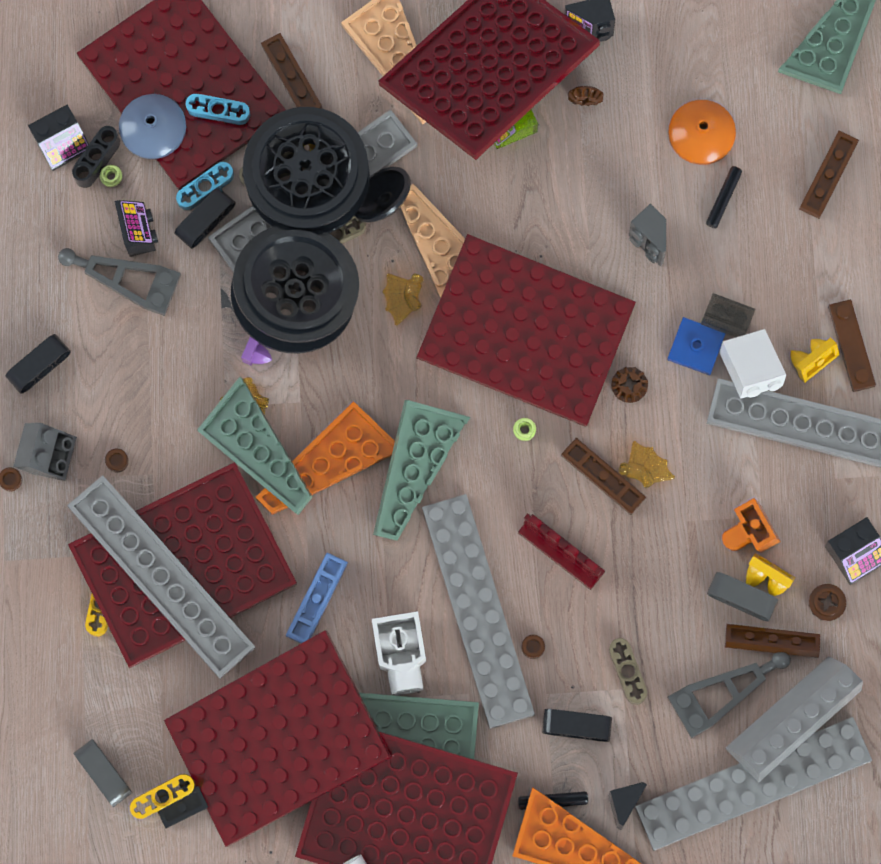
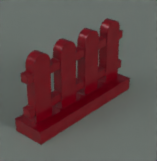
M527 513L524 517V525L518 531V534L584 586L592 590L604 575L605 570L535 515Z

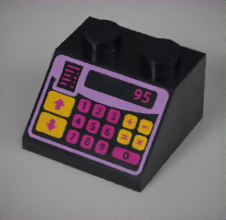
M585 0L565 5V15L599 39L600 42L614 36L615 16L610 0Z
M68 104L28 125L31 134L52 171L80 157L89 145Z
M114 201L124 245L129 256L132 257L156 251L154 243H158L156 230H151L150 222H154L151 209H146L144 202Z
M868 517L828 540L825 548L850 585L881 567V537Z

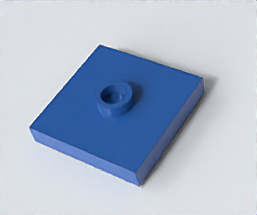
M683 317L667 360L710 376L726 332Z

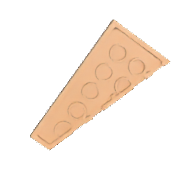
M371 0L341 22L342 27L382 76L417 46L400 0ZM412 111L422 125L426 123V121Z
M412 184L409 194L400 209L441 298L465 238L425 195Z

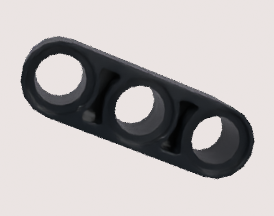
M104 126L97 132L73 166L72 174L79 187L88 188L92 186L100 175L101 170L108 164L119 148L120 139L116 129L112 126ZM107 136H114L112 141L104 142ZM94 154H101L98 160L91 159ZM81 172H89L85 178L78 177Z
M217 187L179 224L174 234L191 249L195 248L233 210L236 202L222 189Z
M53 334L15 364L6 373L5 377L20 394H23L70 355L71 350L56 334Z
M544 709L543 734L601 742L610 741L612 717Z

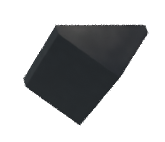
M641 782L609 792L608 797L617 829L622 830L645 790L646 783Z

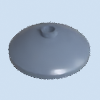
M147 94L134 99L125 107L119 120V133L122 142L130 152L142 158L158 159L171 154L180 146L186 133V119L180 106L169 97L160 94ZM153 118L155 120L153 123H147L148 119Z

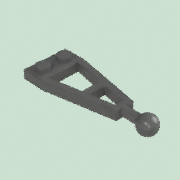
M64 248L58 254V260L62 265L71 266L74 264L86 268L84 272L89 277L143 309L163 316L166 315L181 277L180 272L160 265L93 255L87 260L76 256L75 252L70 248ZM96 264L116 267L117 270L113 280L94 270ZM126 269L156 274L146 300L120 286Z
M784 652L774 653L772 660L760 667L757 663L687 685L668 696V699L692 739L715 725L766 680L765 674L776 668H787L790 665L791 657ZM753 672L756 680L739 693L731 679ZM724 682L733 699L708 720L693 692Z

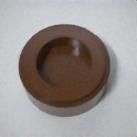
M115 448L106 454L105 463L109 470L118 473L127 468L129 458L125 451Z
M8 467L0 472V486L4 490L12 492L21 486L22 476L17 469Z
M529 635L523 640L522 652L527 658L537 659L543 655L545 643L540 636Z

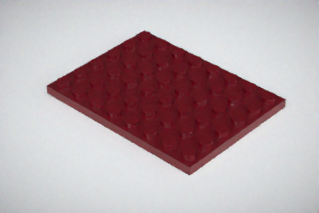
M153 0L77 52L79 59L121 114L131 101L147 94L164 95L180 106L186 119L185 137L174 152L165 157L155 159L178 190H181L217 163L222 162L248 144L252 135L266 120L286 110L202 0ZM192 94H202L243 102L249 107L250 119L247 123L238 125L195 117L188 113L186 99ZM196 101L195 104H191L193 106V109H197L198 106H201L199 101ZM216 104L212 107L214 114H221L224 111V106L221 104ZM202 106L205 107V112H208V108L206 106ZM228 106L229 113L227 116H230V112L232 111L231 106ZM239 109V112H234L238 118L244 114L243 109ZM150 118L147 120V123L151 124L155 120Z
M467 0L378 81L380 87L477 160L600 46V40L546 0Z
M467 234L416 359L587 427L636 302Z
M235 462L135 511L229 618L297 585ZM91 533L68 544L129 669L186 641Z
M327 630L164 720L195 786H199L209 807L207 810L225 847H229L391 757Z
M379 731L391 757L311 801L295 855L297 858L317 864H343L360 854L367 864H492L518 772Z

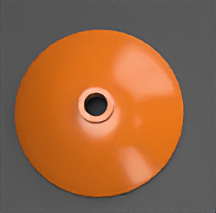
M695 100L684 104L674 113L669 124L668 135L672 148L682 159L693 164L706 165L721 160L730 152L736 137V127L732 116L723 106L709 100ZM705 124L707 129L703 130L699 126Z

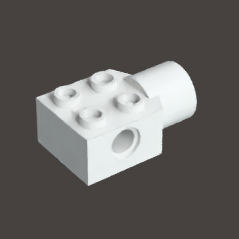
M418 611L372 619L380 670L388 672L391 695L410 694L423 690L420 666L426 662Z

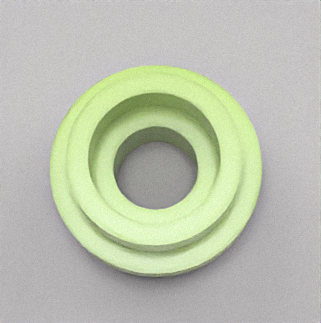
M107 165L100 172V180L107 187H115L122 181V172L115 165ZM115 174V178L109 180L108 175Z
M528 418L517 420L513 427L514 435L521 441L531 440L536 434L535 423ZM525 426L529 428V432L522 433L520 429Z

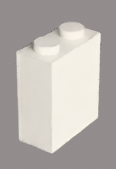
M765 329L722 342L720 355L740 399L747 396L750 398L755 397L767 390L775 391L783 386L786 373Z

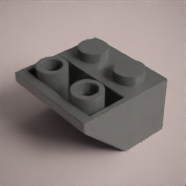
M650 203L631 221L629 240L635 247H641L646 252L645 256L650 262H656L661 266L664 263L666 254V218Z
M25 423L13 467L30 474L66 481L77 437L43 423Z

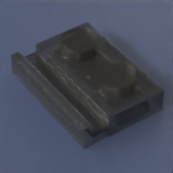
M713 293L701 325L733 337L743 336L748 331L756 309Z

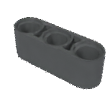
M716 572L707 591V595L767 622L770 620L778 602L776 597L721 572Z
M93 739L73 753L112 807H115L132 794L130 788Z

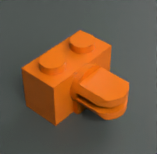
M755 498L734 509L741 522L725 531L722 535L723 544L732 551H738L746 545L753 543L756 550L762 553L781 542L762 506Z

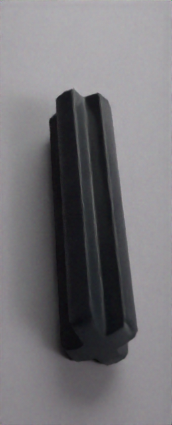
M736 166L730 168L707 219V226L715 229L718 227L742 174L740 168Z
M586 791L545 795L561 807L588 804V793ZM520 796L518 798L520 810H526L530 796Z

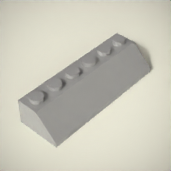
M828 656L726 747V750L760 782L862 691L863 681L846 664Z

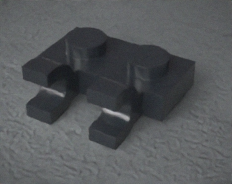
M179 779L180 788L187 791V785L190 784L189 781ZM197 786L189 795L157 812L165 829L209 807L199 786ZM160 789L156 792L161 803L169 799V794L166 790Z

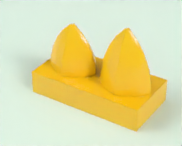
M831 337L827 341L811 339L810 348L812 353L810 354L791 350V361L803 382H807L840 355L837 343Z
M755 553L749 562L746 584L755 587L769 576L768 593L772 596H777L785 592L787 588L789 589L796 577Z

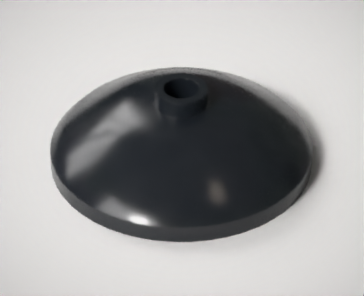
M387 167L371 177L365 201L355 217L362 222H377L395 213L405 202L410 191L411 179L408 173L400 167Z

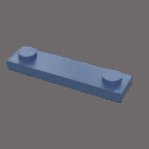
M326 553L286 633V637L299 643L312 638L348 565L347 561Z

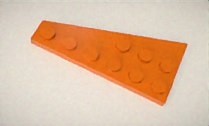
M353 401L292 462L310 493L314 495L392 456L395 441ZM266 488L255 497L272 515L287 508L283 502Z
M532 787L513 857L536 864H642Z

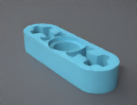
M192 94L186 99L187 111L195 117L238 125L245 124L250 119L249 107L243 102L202 94ZM196 101H199L201 106H198L197 109H193V106L191 104H195ZM216 104H221L224 106V111L221 114H214L212 107ZM202 106H206L208 108V112H205V107ZM228 106H231L232 112H230V116H227L229 113ZM239 109H243L244 114L238 118L234 112H239Z
M226 162L217 163L179 190L176 195L179 207L183 210H192L217 187L222 189L234 178L232 166ZM221 169H222L223 171H227V175H228V176H227V177H224L223 175L219 176V175H220L219 171H220ZM213 175L214 179L217 178L216 180L218 184L215 185L213 178L210 176ZM203 181L210 182V190L201 191L199 189L200 183ZM193 188L196 189V192H197V194L199 195L198 198H197L196 194H194V192H193V190H192ZM184 195L190 197V203H187L186 201L183 202Z

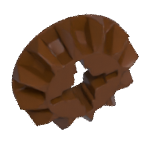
M578 86L568 92V100L575 105L590 106L603 102L604 93L592 86Z
M624 367L618 370L612 378V391L623 402H637L647 392L648 379L644 372L636 367ZM627 376H629L632 382H638L633 385V393H631L628 386H622L627 382Z
M822 584L816 587L810 594L809 607L812 614L820 620L832 621L844 613L846 597L839 587L832 584ZM831 594V603L835 606H829L828 609L823 611L824 603L820 600H825Z

